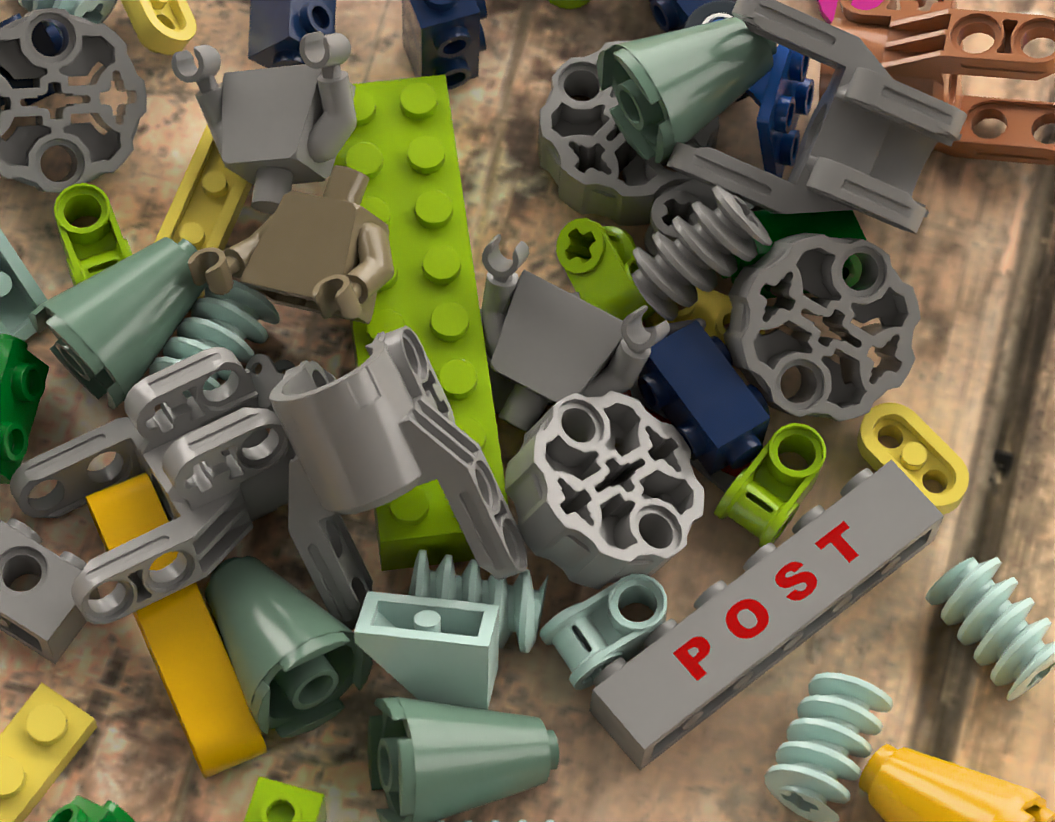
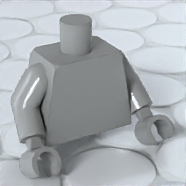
M321 31L304 35L300 41L299 50L305 64L228 72L223 74L222 83H217L214 77L220 70L221 57L212 46L199 45L194 47V54L199 65L198 68L194 63V57L188 50L176 52L172 57L171 63L175 75L186 83L197 82L200 91L195 94V97L226 168L254 185L251 207L259 212L273 214L282 197L292 190V184L325 181L331 175L337 154L356 128L357 117L353 102L356 87L350 83L348 72L342 71L340 64H343L350 56L351 44L341 33L324 36Z
M501 234L496 235L482 253V262L488 271L482 302L483 334L486 354L491 359L490 368L499 376L515 384L498 417L527 433L539 421L548 402L555 405L561 399L574 393L585 397H602L609 391L623 394L630 390L651 354V347L669 334V323L665 320L657 325L652 333H649L642 325V316L648 309L646 305L641 306L622 321L526 270H523L521 276L518 277L515 272L529 255L528 245L521 241L514 249L513 260H510L500 253L499 243Z

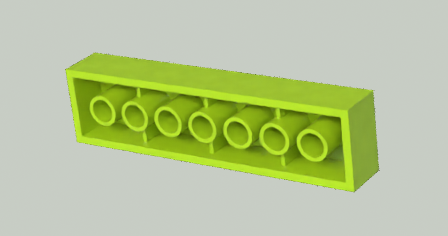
M446 74L353 84L356 87L353 102L357 125L337 154L333 167L335 165L349 167L369 177L360 206L388 225L389 243L394 266L393 278L377 291L370 324L350 320L356 368L370 357L365 346L371 344L378 333L383 331L388 333L404 326L410 327L420 340L449 401L455 425L480 445L508 505ZM438 479L415 486L409 492L393 501L374 508L381 571L414 567L420 549L427 551L429 565L440 564L445 554L452 555L454 563L475 559Z

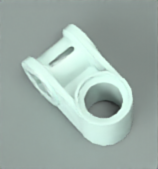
M630 574L622 577L584 602L574 604L555 615L542 627L539 636L546 645L555 646L572 672L569 681L576 690H582L592 686L595 677L614 660L622 657L627 662L646 649L643 645L646 638L666 621L667 596L663 586L656 579L645 574ZM641 603L648 606L654 615L643 622H632L622 616L620 611L626 605Z

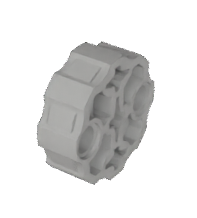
M65 9L33 10L26 13L23 18L12 21L0 28V66L13 79H33V88L12 89L8 81L0 74V98H4L5 102L4 110H0V177L34 186L38 191L60 193L63 189L73 184L87 183L104 173H114L134 150L133 139L140 118L146 113L147 108L145 81L136 73L134 65L127 54V44L104 23L95 24L84 18L70 15ZM41 21L52 22L62 32V47L52 57L39 53L32 43V31ZM98 62L103 64L93 75L89 85L69 86L68 77L88 76L94 65ZM111 80L115 81V87L118 91H126L128 96L126 104L118 105L117 115H113L110 105H101L99 99L100 92L110 90ZM48 83L53 84L56 94H65V97L81 96L83 98L82 103L66 104V107L57 108L55 119H50L48 109L38 108V106H22L20 101L21 99L38 98L37 96L47 94ZM90 113L96 123L108 132L102 135L91 122L71 123V114ZM35 116L36 125L17 126L14 133L6 141L1 138L9 129L14 117ZM55 145L66 149L72 161L71 170L68 175L59 181L48 179L42 172L40 165L43 153Z
M628 41L606 42L599 51L591 55L571 57L552 76L551 91L546 104L540 109L538 156L540 167L550 172L552 178L557 183L558 197L581 215L593 213L611 218L619 226L646 225L651 223L650 212L655 199L662 193L670 191L692 178L664 168L669 158L660 163H655L656 156L648 160L643 159L626 141L609 109L619 105L612 86L603 91L601 90L596 62L601 51L612 45ZM583 95L591 98V100L583 102L576 101L570 97ZM719 116L688 141L686 145L694 148L711 147L715 149L719 131ZM621 172L625 183L618 179Z
M800 233L779 239L774 242L771 250L763 255L755 264L742 268L728 294L732 310L730 325L723 336L725 346L731 355L733 366L740 369L747 381L761 392L768 406L780 412L797 417L805 415L825 417L839 422L862 416L870 412L874 401L879 399L887 390L898 388L902 385L915 361L912 349L913 331L921 317L914 289L912 286L902 282L897 272L891 266L889 254L866 240L844 237L834 238L814 233ZM855 254L862 264V274L859 281L852 287H849L843 279L842 268L848 257ZM764 284L771 285L770 292L777 297L773 306H766L767 299L760 294ZM803 289L815 297L807 298L803 295ZM801 313L823 316L822 322L829 327L831 332L840 336L842 340L820 337L821 331L814 326V322L803 317ZM874 318H879L880 323H873L861 328L851 323L852 319L860 323H866ZM782 324L793 330L791 335L779 329H775L768 334H760V330L772 329ZM871 347H875L874 352L877 356L881 357L877 368L873 367L874 362L872 359L867 357ZM837 355L840 357V364L826 356ZM796 366L801 374V386L794 396L786 399L781 391L780 381L787 369Z
M609 391L602 397H585L574 393L558 401L524 435V443L520 451L507 463L505 492L514 502L518 515L517 526L524 542L536 556L547 558L563 569L570 581L594 589H601L607 583L617 582L622 577L630 574H645L651 577L687 545L689 530L703 516L704 487L695 478L690 463L691 449L672 424L660 422L648 413L640 400L614 391Z

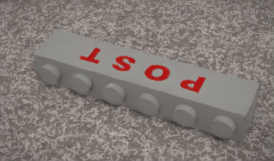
M890 460L875 473L869 468L860 471L842 488L840 492L842 498L826 510L821 505L809 510L792 528L793 536L778 547L772 542L761 547L744 564L743 569L746 571L728 586L723 580L710 586L695 601L694 607L696 610L678 624L674 619L665 621L646 638L643 644L646 649L628 663L622 657L614 660L595 677L593 681L595 688L592 690L589 711L639 770H642L934 541L944 515L893 460Z

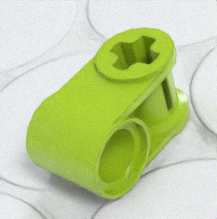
M87 183L73 184L63 189L56 198L54 214L60 241L66 255L67 267L75 286L133 254L127 240L123 239L110 201L103 190ZM82 216L98 218V221L89 227L79 228L71 225Z
M576 218L565 225L557 239L556 253L574 289L580 293V299L622 321L629 314L644 305L648 306V309L642 316V322L656 312L646 302L633 281L632 274L638 269L632 253L636 246L633 238L626 230L616 226L602 227L600 223L588 218Z
M791 423L782 426L773 434L751 465L746 467L733 481L718 503L714 515L721 520L729 517L759 538L760 548L770 542L774 544L784 532L818 478L826 459V445L822 436L814 428L805 424ZM785 452H795L806 460L808 468L800 471L791 470L780 462L778 455Z

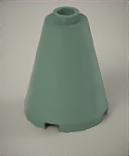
M731 17L612 45L599 53L596 62L598 80L602 91L611 86L613 88L619 105L609 109L626 141L643 159L648 160L656 156L655 163H660L670 158L677 142L686 144L771 71L773 55L777 52V46L775 42L751 32L742 20Z
M164 237L39 304L30 313V321L38 334L47 327L50 328L58 339L50 348L52 353L98 400L107 393L108 407L114 410L125 401L130 389L141 380L208 285L207 282L201 286L195 285L190 273L188 260L198 250L184 238L176 243L172 239Z
M256 557L229 558L213 570L205 590V597L236 673L250 713L252 711L253 718L260 730L268 734V729H275L281 738H291L312 731L339 714L345 708V705L339 698L348 690L352 683L360 691L368 680L373 664L372 658L354 643V632Z
M396 696L376 698L374 705L383 711V714L369 717L367 753L371 789H383L388 808L376 809L380 822H436L437 820H442L541 786L548 781L550 770H556L559 764L557 736L552 729L546 730L543 721L539 717Z

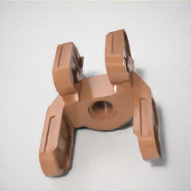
M838 0L835 16L830 25L859 37L894 80L953 105L968 114L960 131V134H962L960 141H953L951 147L938 142L933 150L959 158L1040 165L1055 164V144L1040 143L1033 137L1039 127L1045 124H1055L1054 102L963 95L961 86L962 75L1037 81L1054 74L1055 52L1045 58L1029 57L1023 52L1024 46L1036 38H1048L1055 42L1054 17L1036 14L957 9L956 0H938V2L932 4L930 11L919 10L920 7L925 6L927 0H900V10H897L896 0H883L879 6L871 10L856 9L851 5L853 0ZM974 33H984L994 39V43L988 50L972 54L964 51L962 40ZM821 63L819 101L827 90L835 71L834 68ZM985 119H998L1007 126L1000 136L993 139L979 138L973 133L974 127Z

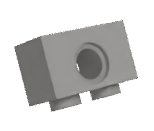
M10 518L7 523L0 520V630L56 664L87 622L72 599L71 593L75 578L81 573L87 563L67 551H63L60 556L40 545L42 540L33 529L15 518ZM34 574L41 577L38 584L28 591L18 592L10 589L12 582L22 575ZM98 588L91 592L90 600L100 599Z

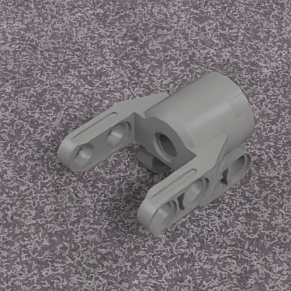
M737 0L732 10V15L742 20L751 32L834 68L833 76L806 127L788 181L711 147L694 148L680 142L676 143L667 166L711 187L718 185L731 195H736L741 200L773 214L857 210L891 226L917 234L923 217L927 218L929 213L925 209L926 205L914 201L912 198L919 175L938 142L951 147L953 141H960L962 136L960 131L968 114L953 105L894 80L863 41L853 34L776 0Z
M408 326L388 333H384V331L378 333L373 342L365 346L370 357L359 367L337 380L334 375L324 370L317 362L313 360L309 362L308 360L302 361L299 366L290 368L285 372L284 379L271 391L269 397L296 453L295 458L289 462L288 531L328 612L350 630L356 628L367 591H372L373 580L341 515L357 514L372 510L402 496L415 486L438 479L479 567L488 571L498 580L522 573L527 569V552L523 538L480 445L455 425L453 411L426 352L415 332Z
M213 347L203 350L143 378L130 389L125 398L124 407L128 417L117 418L42 453L19 466L14 472L10 481V491L23 513L32 518H58L86 505L85 496L144 472L148 474L169 522L89 560L81 573L75 578L71 588L72 599L86 621L93 624H108L117 621L207 577L251 531L253 521L289 503V462L295 458L296 453L276 413L267 408H259L257 402L259 395L255 390L248 368H243L237 357L229 349ZM231 370L229 378L223 385L213 390H203L206 380L218 371ZM189 390L192 396L186 398L183 392ZM160 404L161 409L155 412L154 407ZM266 428H271L269 434H268ZM105 452H116L114 460L105 468L97 471L88 470L89 464L98 455ZM57 480L56 487L46 496L29 498L30 491L40 482ZM178 552L176 559L165 568L150 570L152 563L163 554ZM109 581L118 582L116 588L107 596L97 600L89 599L91 592L101 584Z

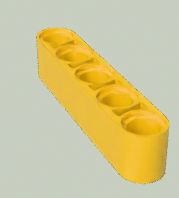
M146 472L85 496L87 506L106 552L169 522ZM178 552L163 554L152 563L150 570L165 568L176 559ZM196 582L133 612L204 779L267 753L260 728L253 718L252 711L251 713L249 711L234 668Z

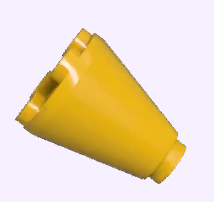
M890 744L880 747L867 762L859 779V788L868 794L869 803L885 822H1055V813L1046 808V799L1030 789L906 747L896 749Z

